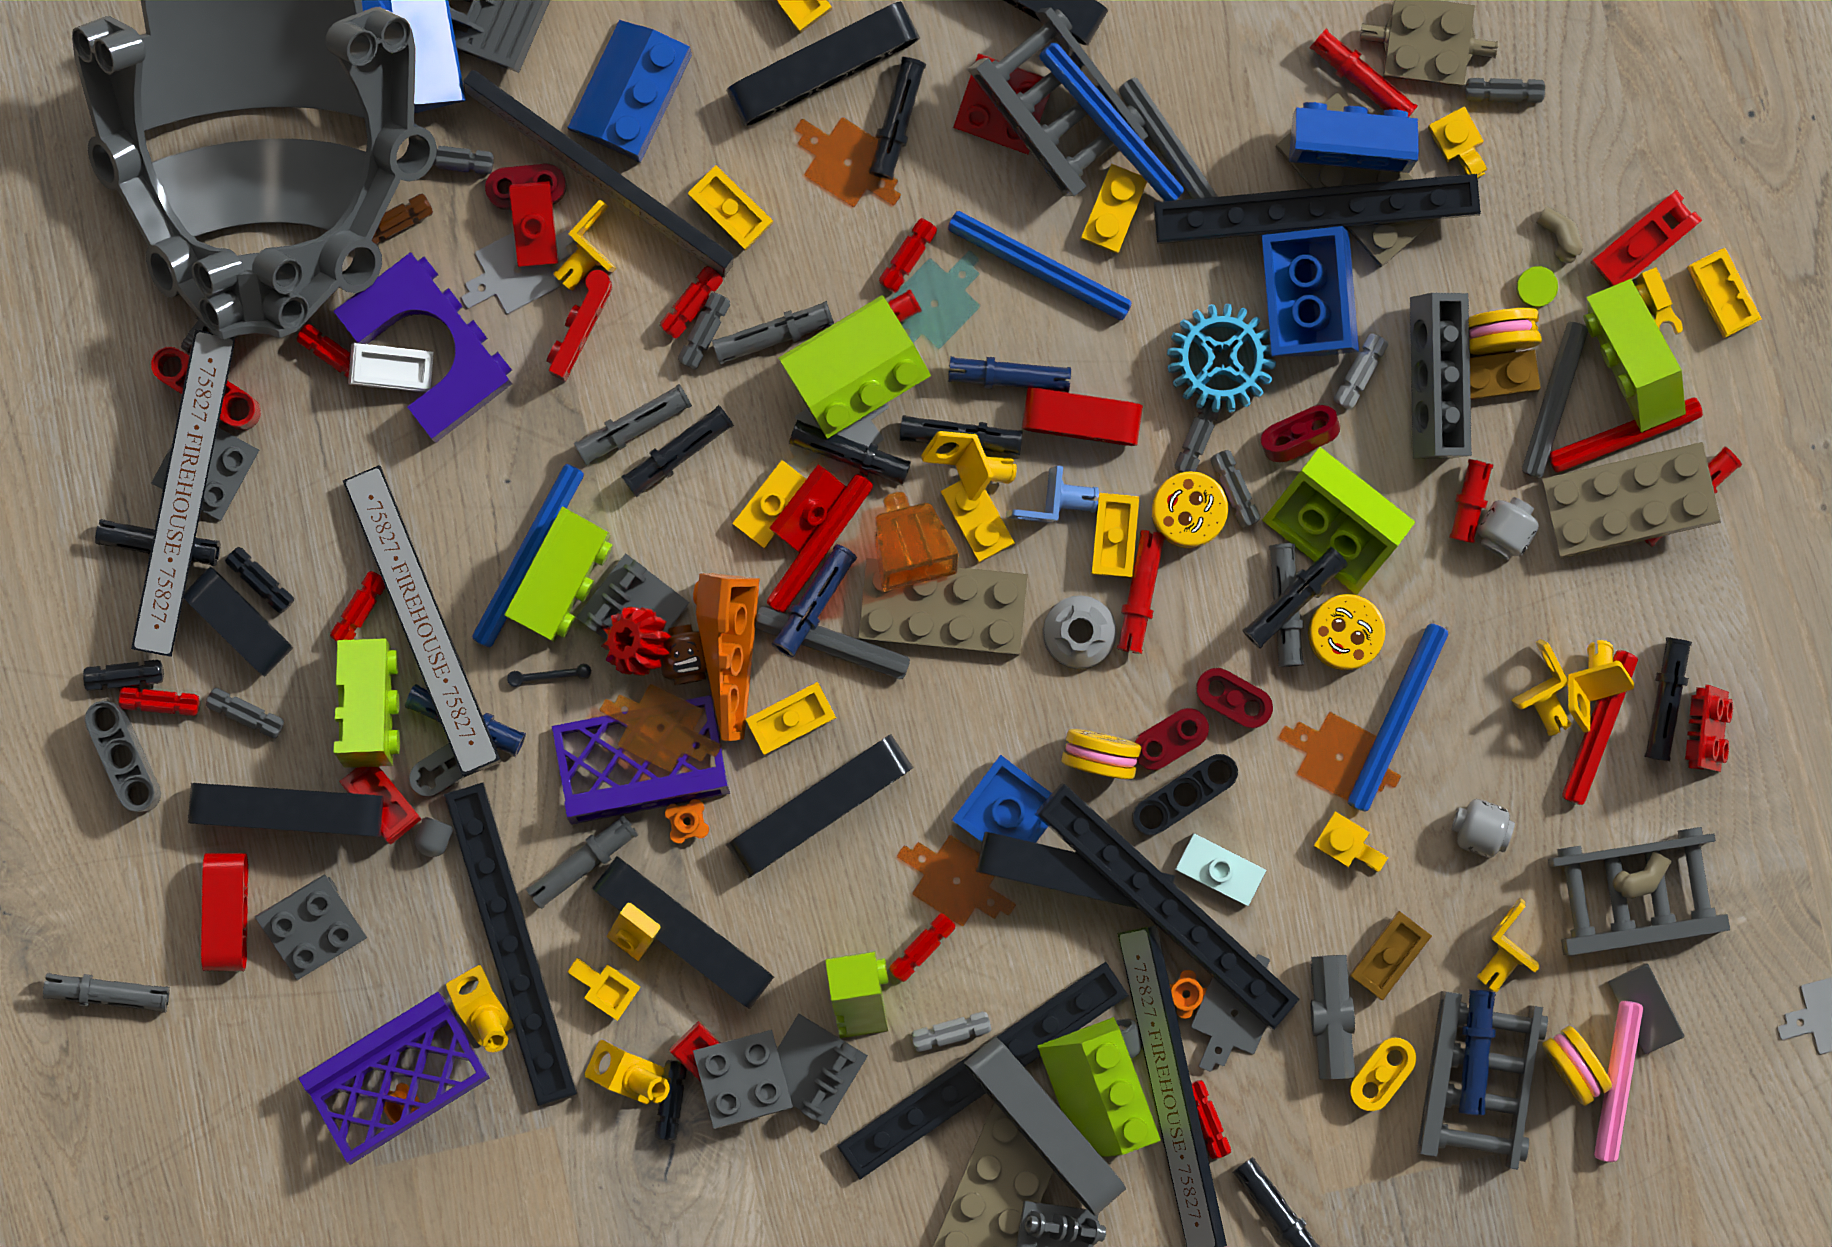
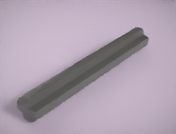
M1134 77L1123 83L1119 87V93L1128 106L1134 107L1145 121V125L1142 127L1192 199L1218 197L1140 81Z
M1568 322L1522 466L1523 473L1529 476L1541 478L1544 475L1588 334V329L1583 324Z
M762 606L755 619V628L778 636L790 616ZM819 625L815 630H810L801 643L803 646L899 680L905 677L910 664V659L907 656Z

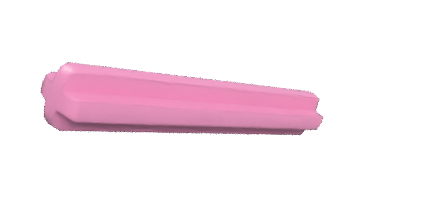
M1621 1001L1619 1004L1607 1074L1612 1083V1088L1604 1093L1594 1152L1595 1158L1606 1162H1616L1619 1157L1643 1013V1006L1632 1001Z

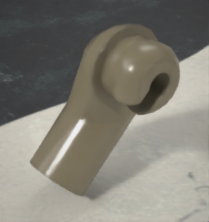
M1546 205L1536 223L1557 235L1560 245L1555 251L1556 257L1564 263H1572L1583 250V242L1578 226L1573 220Z
M1653 852L1643 871L1632 874L1626 871L1619 872L1613 880V887L1617 892H1621L1623 897L1630 899L1653 893L1662 880L1671 860L1659 853Z

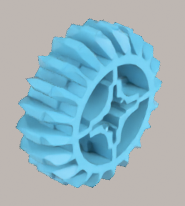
M1211 304L1207 308L1209 318L1205 319L1203 314L1197 309L1192 313L1196 323L1195 326L1185 319L1180 322V327L1187 333L1186 336L1175 332L1172 334L1171 340L1181 345V348H1168L1167 356L1179 358V362L1169 364L1167 369L1169 373L1181 371L1182 376L1177 377L1173 381V386L1177 388L1187 383L1189 388L1182 396L1185 400L1190 399L1194 392L1200 395L1196 402V408L1201 409L1205 405L1206 399L1209 398L1213 400L1212 412L1217 413L1220 409V401H1226V409L1229 413H1232L1236 408L1234 399L1238 398L1241 405L1246 408L1251 404L1250 398L1247 395L1248 391L1258 398L1263 395V390L1256 384L1257 381L1263 384L1271 383L1272 377L1262 372V369H1274L1276 361L1264 359V355L1271 354V344L1262 346L1261 341L1270 336V331L1266 329L1258 334L1255 333L1254 329L1261 321L1258 317H1254L1249 325L1243 322L1247 309L1241 308L1237 318L1230 317L1232 311L1231 304H1225L1222 316H1217V309L1214 304ZM1213 327H1227L1236 330L1237 333L1228 341L1218 342L1210 336L1207 337L1203 331ZM1192 341L1200 347L1199 350L1206 358L1205 367L1196 377L1191 371L1188 360L1189 347ZM1246 341L1250 343L1254 353V369L1251 377L1243 370L1244 367L1237 359V351ZM1235 344L1227 360L1231 366L1224 368L1222 364L1221 368L1216 366L1208 373L1207 371L1212 367L1216 357L1212 351L1218 349L1219 353H1221L1222 349L1227 351ZM1217 375H1226L1233 381L1236 380L1241 386L1223 391L1211 389L1205 385Z

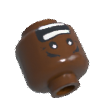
M692 624L668 628V633L672 637L665 641L664 648L670 654L660 655L663 677L673 679L674 685L706 680L705 673H707V667L699 631H693Z

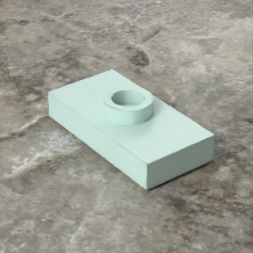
M1194 833L1175 870L1246 906H1249L1266 872L1265 869Z

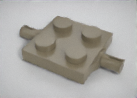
M1393 0L1391 17L1386 27L1366 25L1364 23L1361 26L1362 32L1376 34L1361 33L1360 41L1383 43L1386 55L1383 76L1463 87L1467 64L1472 55L1496 58L1497 50L1482 49V47L1498 48V41L1474 39L1475 35L1472 25L1475 5L1440 0Z

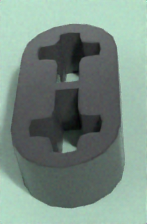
M449 743L412 767L409 782L416 793L422 796H435L465 778L462 776L458 764L452 768H449L446 764L455 758ZM442 766L445 772L434 779L437 785L435 788L431 789L428 785L422 787L419 785L418 781L422 778L420 771L426 767L428 771H435Z

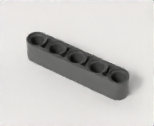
M993 1037L964 1062V1066L977 1083L1094 1216L1098 1215L1126 1190L1124 1183L997 1037Z

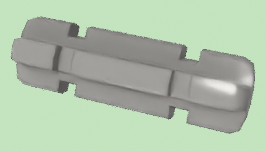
M1373 333L1367 337L1362 346L1363 352L1358 353L1343 380L1345 382L1344 386L1341 385L1334 396V401L1338 405L1349 410L1354 407L1360 397L1358 394L1359 390L1363 391L1379 363L1377 358H1381L1388 347V342L1384 338Z
M982 1011L970 1015L971 1018L968 1019L961 1017L933 1025V1029L928 1030L925 1027L914 1030L912 1032L914 1047L916 1051L922 1052L933 1049L932 1045L938 1044L940 1047L968 1039L971 1034L979 1036L989 1033L991 1031V1024L988 1014Z

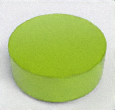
M1531 267L1525 270L1518 278L1516 285L1517 294L1526 305L1543 307L1549 304L1558 292L1557 278L1546 267Z

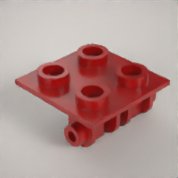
M979 53L976 58V61L983 58H989L991 62L996 60ZM1017 68L1009 74L1010 79L1007 82L1016 94L1019 92L1024 94L1044 77ZM971 75L953 128L1029 155V149ZM1050 94L1034 106L1035 111L1032 115L1038 123L1041 121Z
M1705 684V688L1696 687V695H1691L1690 716L1702 717V720L1689 719L1688 722L1689 724L1701 725V732H1687V736L1700 737V741L1687 739L1685 760H1689L1688 768L1704 770L1705 768L1721 772L1722 763L1727 762L1729 741L1724 739L1726 723L1731 722L1733 716V700L1728 699V691Z

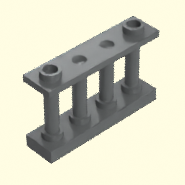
M1051 7L1042 8L1035 13L1044 26L1001 61L994 60L991 62L989 58L979 59L968 68V71L1064 196H1076L1087 187L1080 178L1084 175L1082 170L1112 147L1114 143L1103 132L1073 158L1070 156L1065 158L1056 147L1059 143L1058 138L1088 115V113L1077 102L1050 125L1043 124L1040 126L1032 115L1035 111L1034 106L1061 85L1060 81L1050 72L1024 94L1021 92L1016 94L1007 82L1010 79V73L1054 38L1142 141L1148 137V134L1142 128L1145 125V121L1139 112L1131 105L1126 107L1069 32L1072 29V25L1067 17L1060 10L1054 11Z
M1702 827L1678 830L1679 838L1588 853H1582L1581 846L1557 849L1558 857L1549 858L1548 864L1549 867L1564 865L1574 929L1570 930L1571 937L1561 939L1563 955H1576L1730 931L1728 914L1716 915L1715 907L1711 908L1701 850L1702 843L1716 841L1715 833L1703 835ZM1684 846L1695 909L1691 911L1692 919L1676 921L1675 914H1671L1665 876H1663L1657 889L1651 893L1654 917H1651L1652 925L1636 927L1635 920H1630L1627 898L1623 897L1622 893L1617 892L1613 887L1615 876L1622 871L1620 856L1644 853L1647 864L1653 852L1661 854L1660 850ZM1604 859L1614 923L1610 924L1611 931L1595 933V926L1590 927L1580 862Z
M1441 991L1417 1152L1437 1157L1438 1148L1445 1149L1446 1145L1505 1154L1507 1155L1505 1166L1518 1170L1519 1161L1526 1162L1529 1150V1138L1523 1137L1537 1044L1538 1040L1545 1039L1548 1016L1542 1015L1543 1007L1532 1005L1529 1007L1528 1017L1493 1012L1492 1028L1525 1033L1522 1058L1489 1053V1069L1519 1074L1516 1098L1487 1093L1485 1098V1110L1513 1114L1510 1137L1503 1138L1448 1129V1124H1442L1445 1107L1451 1108L1452 1104L1460 1105L1461 1089H1456L1454 1084L1449 1083L1451 1067L1457 1068L1458 1064L1463 1065L1465 1048H1461L1460 1043H1455L1457 1027H1463L1464 1024H1467L1469 1008L1467 1003L1461 1002L1462 994Z

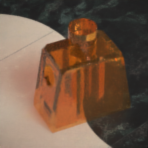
M895 492L885 497L883 503L886 512L875 517L874 529L883 592L957 574L959 556L957 547L933 506L929 503L910 506L907 495L904 492Z

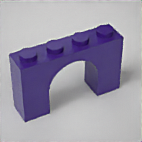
M410 252L378 276L375 282L365 291L356 293L335 309L334 313L359 344L370 343L394 323L408 316L426 315L436 318L448 326L455 342V358L450 371L444 379L407 407L434 442H438L511 386L512 382L506 375L513 370L498 351L492 356L482 345L488 338L474 320L466 324L461 318L458 311L463 306L452 291L447 288L444 292H441L434 283L433 279L439 275L428 260L423 256L417 261Z

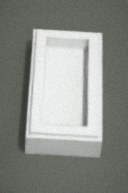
M353 343L351 344L348 384L426 393L431 389L434 352Z

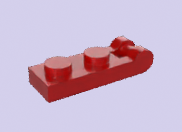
M1677 189L1590 262L1611 287L1636 277L1702 221L1695 211L1691 213L1682 203L1684 197ZM1668 212L1679 223L1673 230L1662 218Z
M593 270L587 275L586 286L589 291L581 307L576 304L572 307L565 322V326L569 330L563 342L556 340L546 362L551 364L549 368L551 375L565 382L612 291V282L602 270Z

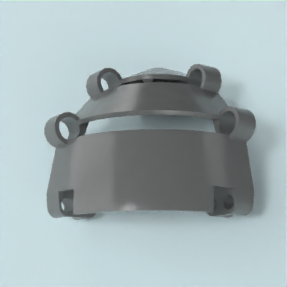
M141 0L146 29L145 34L139 35L135 29L111 16L99 18L73 29L74 58L96 135L88 143V155L91 166L102 185L110 190L117 189L148 246L146 263L149 274L158 290L164 296L172 298L181 295L211 333L223 340L237 335L252 333L269 334L282 338L296 332L337 288L350 293L365 291L375 282L382 267V254L379 247L371 240L400 180L410 182L424 176L432 167L437 150L435 138L430 131L414 124L416 46L410 23L405 18L381 7H373L363 11L362 0ZM266 107H297L330 110L364 118L368 139L366 152L346 145L317 140L257 139L201 147L152 162L147 149L144 131L178 120L223 111ZM409 137V145L405 154L397 160L399 146ZM271 222L300 223L329 230L313 240L291 246L265 248L259 253L238 256L231 249L215 248L199 242L195 238V236L228 227ZM355 249L352 263L342 272L344 259L349 252Z

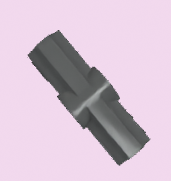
M1347 955L1311 957L1310 965L1314 1000H1311L1310 1012L1313 1036H1316L1319 1079L1355 1077L1352 1034L1355 1033V1014L1353 999L1349 997Z

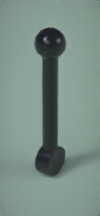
M583 663L573 669L528 674L512 671L508 674L507 681L511 686L519 687L523 682L575 676H578L580 679H588L591 676L592 670L588 664Z

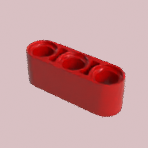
M175 347L159 349L151 361L153 374L160 381L182 394L189 355ZM171 357H179L182 362L180 372L173 377H166L163 372L164 363ZM227 380L220 420L238 430L253 428L261 416L259 403L248 393ZM240 400L247 401L250 406L248 416L240 421L233 420L231 417L232 405Z
M1028 388L1021 429L1096 442L1137 446L1143 405L1101 397Z
M246 853L204 854L201 965L203 971L244 972L246 969L249 864Z

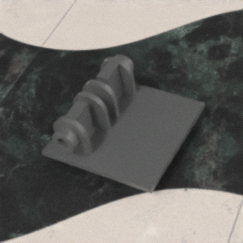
M220 428L217 429L201 510L221 521L255 460L259 449ZM171 447L151 484L162 490Z
M625 553L576 618L607 641L608 635L603 629L612 627L611 615L621 614L623 608L631 606L639 609L641 607L652 609L653 612H656L657 617L667 621L663 632H668V628H671L690 602Z
M325 874L255 916L297 980L367 938L337 893L338 889L331 877L327 878Z
M799 1013L777 1048L792 1105L808 1117L816 1119L826 1126L868 1055Z
M772 1030L693 1050L707 1102L708 1113L714 1129L793 1108Z
M1024 1201L1016 1247H1093L1098 1241H1104L1106 1227L1100 1225L1098 1215L1094 1216L1087 1209Z

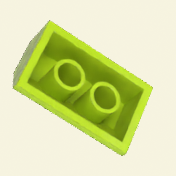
M883 295L778 358L813 419L827 439L931 376L915 345Z
M1321 447L1317 449L1262 519L1263 522L1282 537L1295 544L1296 548L1314 562L1330 546L1333 547L1348 563V566L1343 568L1334 578L1356 595L1394 552L1415 524L1413 519Z
M562 506L512 599L505 616L555 642L558 635L564 638L575 619V616L570 614L577 599L583 602L592 588L594 580L590 579L589 576L596 563L603 566L612 550L613 544L608 542L611 536L609 532Z
M1114 1017L1038 1045L1062 1112L1101 1157L1124 1155L1161 1141L1120 1028Z

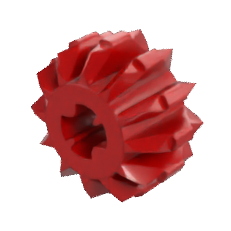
M630 606L623 608L621 614L611 615L612 627L603 629L608 635V640L601 645V647L609 651L605 661L615 665L616 670L620 673L628 675H649L651 669L660 668V655L670 654L664 648L665 641L672 637L667 632H663L667 621L657 617L656 612H653L652 609L643 607L639 609Z

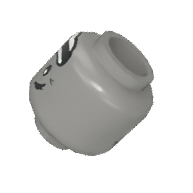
M1513 497L1510 503L1504 500L1494 501L1478 528L1479 534L1483 538L1481 545L1506 560H1509L1511 555L1522 556L1539 528L1537 520L1531 516L1534 508L1516 497Z
M1474 799L1469 803L1467 809L1458 808L1451 830L1458 832L1457 843L1460 848L1492 858L1499 851H1506L1512 837L1515 822L1510 821V815L1506 808L1481 799Z

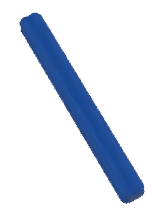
M1051 43L1040 53V60L1164 201L1177 200L1184 192L1182 185L1059 44Z
M956 211L949 222L948 230L953 234L1118 320H1123L1131 308L1132 302L1124 296L961 211Z
M570 464L563 466L472 635L474 641L485 647L490 648L493 646L508 618L505 616V613L562 506L568 507L584 477V473Z
M1432 623L1426 627L1349 796L1348 804L1351 807L1364 812L1369 810L1448 637V631L1445 628Z

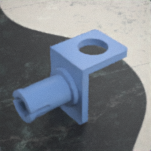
M1054 466L1049 469L1045 513L1012 509L1006 512L1005 518L1052 523L1058 521L1061 508L1095 513L1098 501L1083 500L1082 498L1095 499V497H1099L1098 487L1064 484L1062 480L1063 466Z

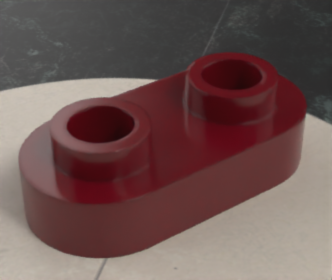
M543 163L504 167L493 171L488 176L485 192L495 207L511 210L510 192L508 194L498 192V186L502 181H509L514 185L536 183L542 177H550L553 180L551 186L553 205L564 197L567 183L562 171L552 164Z
M1317 405L1269 426L1261 435V444L1265 456L1273 462H1287L1330 443L1340 432V423L1336 411L1326 405Z
M1211 668L1205 671L1196 683V694L1202 704L1245 728L1261 727L1271 718L1273 703L1270 696L1262 689L1223 668ZM1213 681L1220 682L1224 688L1222 695H1211L1208 689L1209 684ZM1247 701H1255L1258 704L1259 712L1257 715L1249 716L1245 713L1244 705Z
M1184 708L1147 729L1135 740V743L1141 746L1140 755L1136 757L1137 763L1145 769L1158 770L1195 749L1208 736L1209 724L1206 717L1196 709ZM1184 721H1192L1196 725L1194 735L1186 736L1182 733L1181 725ZM1154 741L1161 745L1162 751L1158 757L1148 755L1146 751L1148 743Z

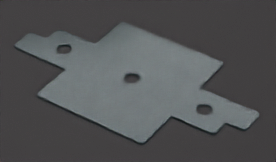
M968 251L948 273L929 258L890 299L892 300L909 289L914 294L922 312L900 322L904 329L911 331L909 337L913 343L924 334L940 349L980 308V304L965 291L979 275V272L973 268L979 261V258L971 251ZM960 271L966 272L965 278L959 277ZM932 300L938 301L937 307L931 305Z

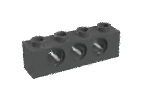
M1427 293L1410 297L1413 459H1452L1472 456L1468 293Z

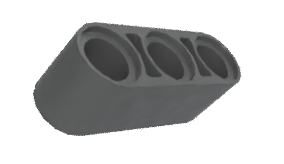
M107 701L95 702L86 712L85 724L119 801L130 811H151L160 802L161 790L126 711L121 709L116 703ZM109 708L114 712L116 721L113 728L103 731L98 726L97 719L100 712ZM126 745L132 751V761L127 767L120 768L114 761V753L119 747ZM142 782L148 787L149 797L145 803L137 805L132 801L130 793L135 784Z

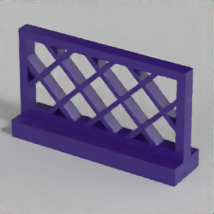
M711 695L552 726L565 798V810L571 825L665 807L670 804L690 802L692 799L701 800L730 794ZM705 707L707 722L698 735L680 723L688 710ZM679 712V713L677 714V716L675 717V719H673L672 717H670L669 715H667V714ZM660 716L670 723V726L659 742H656L640 731L648 718ZM639 720L635 727L628 723L630 721ZM620 724L631 731L619 750L600 739L610 725ZM599 728L595 735L588 730ZM676 728L694 739L682 758L664 747V744ZM708 731L710 732L712 744L703 739ZM581 732L591 739L579 758L565 750L564 734ZM636 735L654 747L642 766L624 755ZM596 744L614 754V757L602 774L584 762ZM702 744L714 753L716 767L698 770L687 761L697 746ZM660 751L678 763L669 776L661 778L647 770ZM567 758L574 762L570 770L568 769ZM621 759L638 770V772L629 784L619 786L607 777ZM580 767L598 778L589 792L573 795L571 779ZM683 767L691 771L679 774ZM643 775L650 778V780L639 782ZM603 783L610 786L609 788L599 789Z
M439 992L426 998L299 1077L303 1088L311 1096L349 1165L490 1079L456 1019L453 1008ZM449 1024L454 1033L450 1049L431 1046L434 1032ZM422 1039H424V1040H423V1044L417 1043V1042L421 1041ZM459 1044L465 1053L457 1052ZM408 1048L420 1050L414 1072L396 1068L400 1053ZM428 1053L447 1056L441 1077L423 1074ZM455 1058L470 1061L476 1072L462 1082L449 1079ZM389 1060L388 1066L382 1065ZM372 1070L385 1072L380 1093L361 1089L365 1075ZM394 1074L412 1078L406 1099L388 1095ZM420 1080L439 1084L435 1099L427 1104L414 1101ZM354 1082L353 1087H348V1085ZM447 1086L452 1087L451 1089L446 1091ZM338 1091L350 1094L344 1115L330 1112L324 1100ZM359 1096L377 1099L371 1121L353 1117ZM385 1102L404 1105L400 1120L393 1125L379 1123ZM412 1107L417 1108V1110L411 1113ZM335 1120L342 1121L341 1128L338 1127ZM350 1124L369 1127L365 1142L351 1150L346 1141ZM377 1129L383 1130L376 1135Z

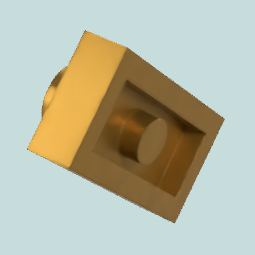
M1535 349L1470 358L1471 400L1534 392L1541 389Z
M1398 911L1349 976L1383 1001L1432 935Z

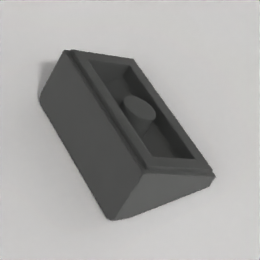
M1643 963L1608 981L1619 1004L1621 1001H1632L1643 1006L1638 1043L1644 1054H1648L1685 1037L1649 964Z

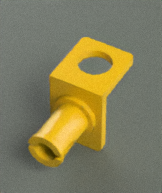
M599 200L568 233L577 242L576 246L578 249L553 273L559 281H564L563 284L571 291L575 289L576 285L595 265H602L607 271L612 273L617 269L583 237L584 233L609 207L602 200Z
M939 431L921 454L923 462L955 465L968 498L973 501L980 497L990 481L1010 484L1016 477L1017 466L1013 464L1014 459L1009 457H987L977 434ZM957 443L956 447L950 452L936 453L937 449L943 444Z
M1540 639L1535 643L1553 677L1514 697L1511 701L1519 709L1534 705L1547 729L1548 736H1552L1561 732L1559 727H1563L1566 730L1572 725L1556 696L1558 690L1568 685V679L1550 644Z
M1597 640L1598 653L1595 652L1594 642L1588 645V669L1568 674L1569 712L1584 733L1590 731V701L1634 689V681L1620 661L1613 662V645L1604 640Z
M1522 898L1515 902L1492 931V940L1498 944L1499 950L1481 973L1477 975L1486 985L1496 973L1489 982V988L1495 992L1500 990L1502 984L1518 964L1521 966L1526 965L1535 973L1539 969L1538 961L1503 935L1525 908V901Z
M478 965L446 984V988L457 1013L477 1043L483 1045L488 1052H498L508 1044V1036L505 1032L512 1029L514 1025L512 1019L493 992L485 971L481 965ZM478 981L477 987L472 992L463 995L459 994L460 989L467 982Z
M604 1040L598 1042L585 1071L586 1078L611 1091L645 1104H649L652 1100L655 1103L663 1101L670 1090L669 1082L662 1078L664 1067L628 1053ZM609 1053L611 1057L610 1065L606 1072L600 1074V1061Z

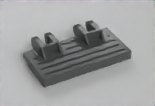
M464 0L472 3L468 14L461 13L450 7L452 22L468 28L467 33L453 28L457 49L519 73L550 0Z

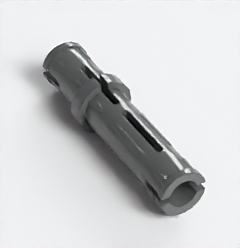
M827 301L794 313L791 310L786 311L783 317L726 337L714 339L712 343L721 365L792 339L793 342L800 341L801 336L830 327L834 324Z
M678 384L675 388L643 404L613 422L610 419L604 422L605 427L579 442L576 441L574 445L587 466L593 460L617 447L619 450L625 448V442L657 426L680 411L690 408L692 405L683 388Z
M1292 543L1269 546L1274 600L1297 580L1295 576V544ZM1299 611L1276 632L1278 667L1304 665L1301 629H1304V620H1300Z
M624 815L620 816L617 821L596 837L590 835L586 838L587 843L532 886L527 887L528 894L533 896V901L539 908L543 909L546 904L601 862L607 864L611 861L610 856L639 834L635 828L631 827L632 824Z
M47 973L45 976L47 981H44V999L80 1002L79 1005L89 1007L91 1003L167 1012L170 987L106 981L93 979V975L84 974L83 977H71Z

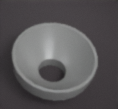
M1083 595L1071 596L1057 603L1049 611L1043 628V638L1048 652L1057 662L1073 669H1088L1104 661L1111 653L1117 636L1116 623L1109 609L1100 601ZM1085 619L1092 625L1093 635L1089 641L1076 643L1070 638L1068 628L1074 620Z

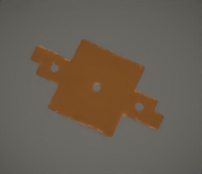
M844 117L839 120L830 136L805 119L800 120L795 128L797 132L803 135L798 144L816 155L804 174L806 177L852 207L856 206L866 189L892 205L897 203L901 196L899 192L894 190L898 180L894 177L893 180H887L868 173L872 165L878 139ZM817 137L818 143H811V138ZM847 158L852 160V164L849 166L844 163ZM880 180L886 183L882 188L878 186Z
M652 684L648 686L640 703L623 695H618L615 703L605 699L600 708V712L628 725L618 743L619 747L669 772L673 770L682 752L699 761H703L707 753L716 757L722 747L720 743L693 731L703 713V709ZM624 706L629 709L626 714L621 712V708ZM659 724L664 725V730L661 732L657 730ZM699 742L700 748L694 749L693 743Z
M1332 712L1328 713L1319 731L1302 722H1298L1294 730L1284 726L1279 736L1280 739L1307 753L1297 772L1298 775L1347 801L1377 737ZM1302 734H1306L1308 736L1307 741L1301 740L1300 737ZM1342 753L1344 755L1343 760H1338L1336 755ZM1387 769L1378 791H1383L1386 784L1396 787L1401 775Z
M952 835L948 836L938 854L918 842L913 850L903 846L897 855L899 859L924 874L913 891V895L961 926L965 925L975 907L995 919L1000 911L1009 916L1016 906L1014 902L989 887L995 876L976 872L980 853ZM920 855H924L926 857L925 862L922 863L919 861L918 858ZM954 877L960 878L959 884L953 883ZM988 899L994 900L993 906L987 904Z

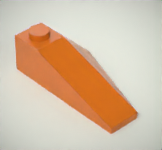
M700 573L699 581L696 582L694 587L693 600L696 604V618L721 740H744L760 578Z

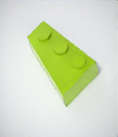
M1632 279L1586 297L1588 314L1583 315L1585 325L1592 338L1597 336L1602 357L1608 368L1612 369L1640 432L1685 415L1682 369Z
M386 638L337 640L336 687L338 688L339 707L335 708V721L339 722V741L334 742V754L344 768L393 766V754H399L400 752L399 731L392 730V714H399L398 690H392V674H398L399 669L397 650H391V646Z
M876 951L825 959L831 1001L836 1016L839 1037L847 1038L888 1031L881 987L882 984H888L889 982L885 958L877 959Z

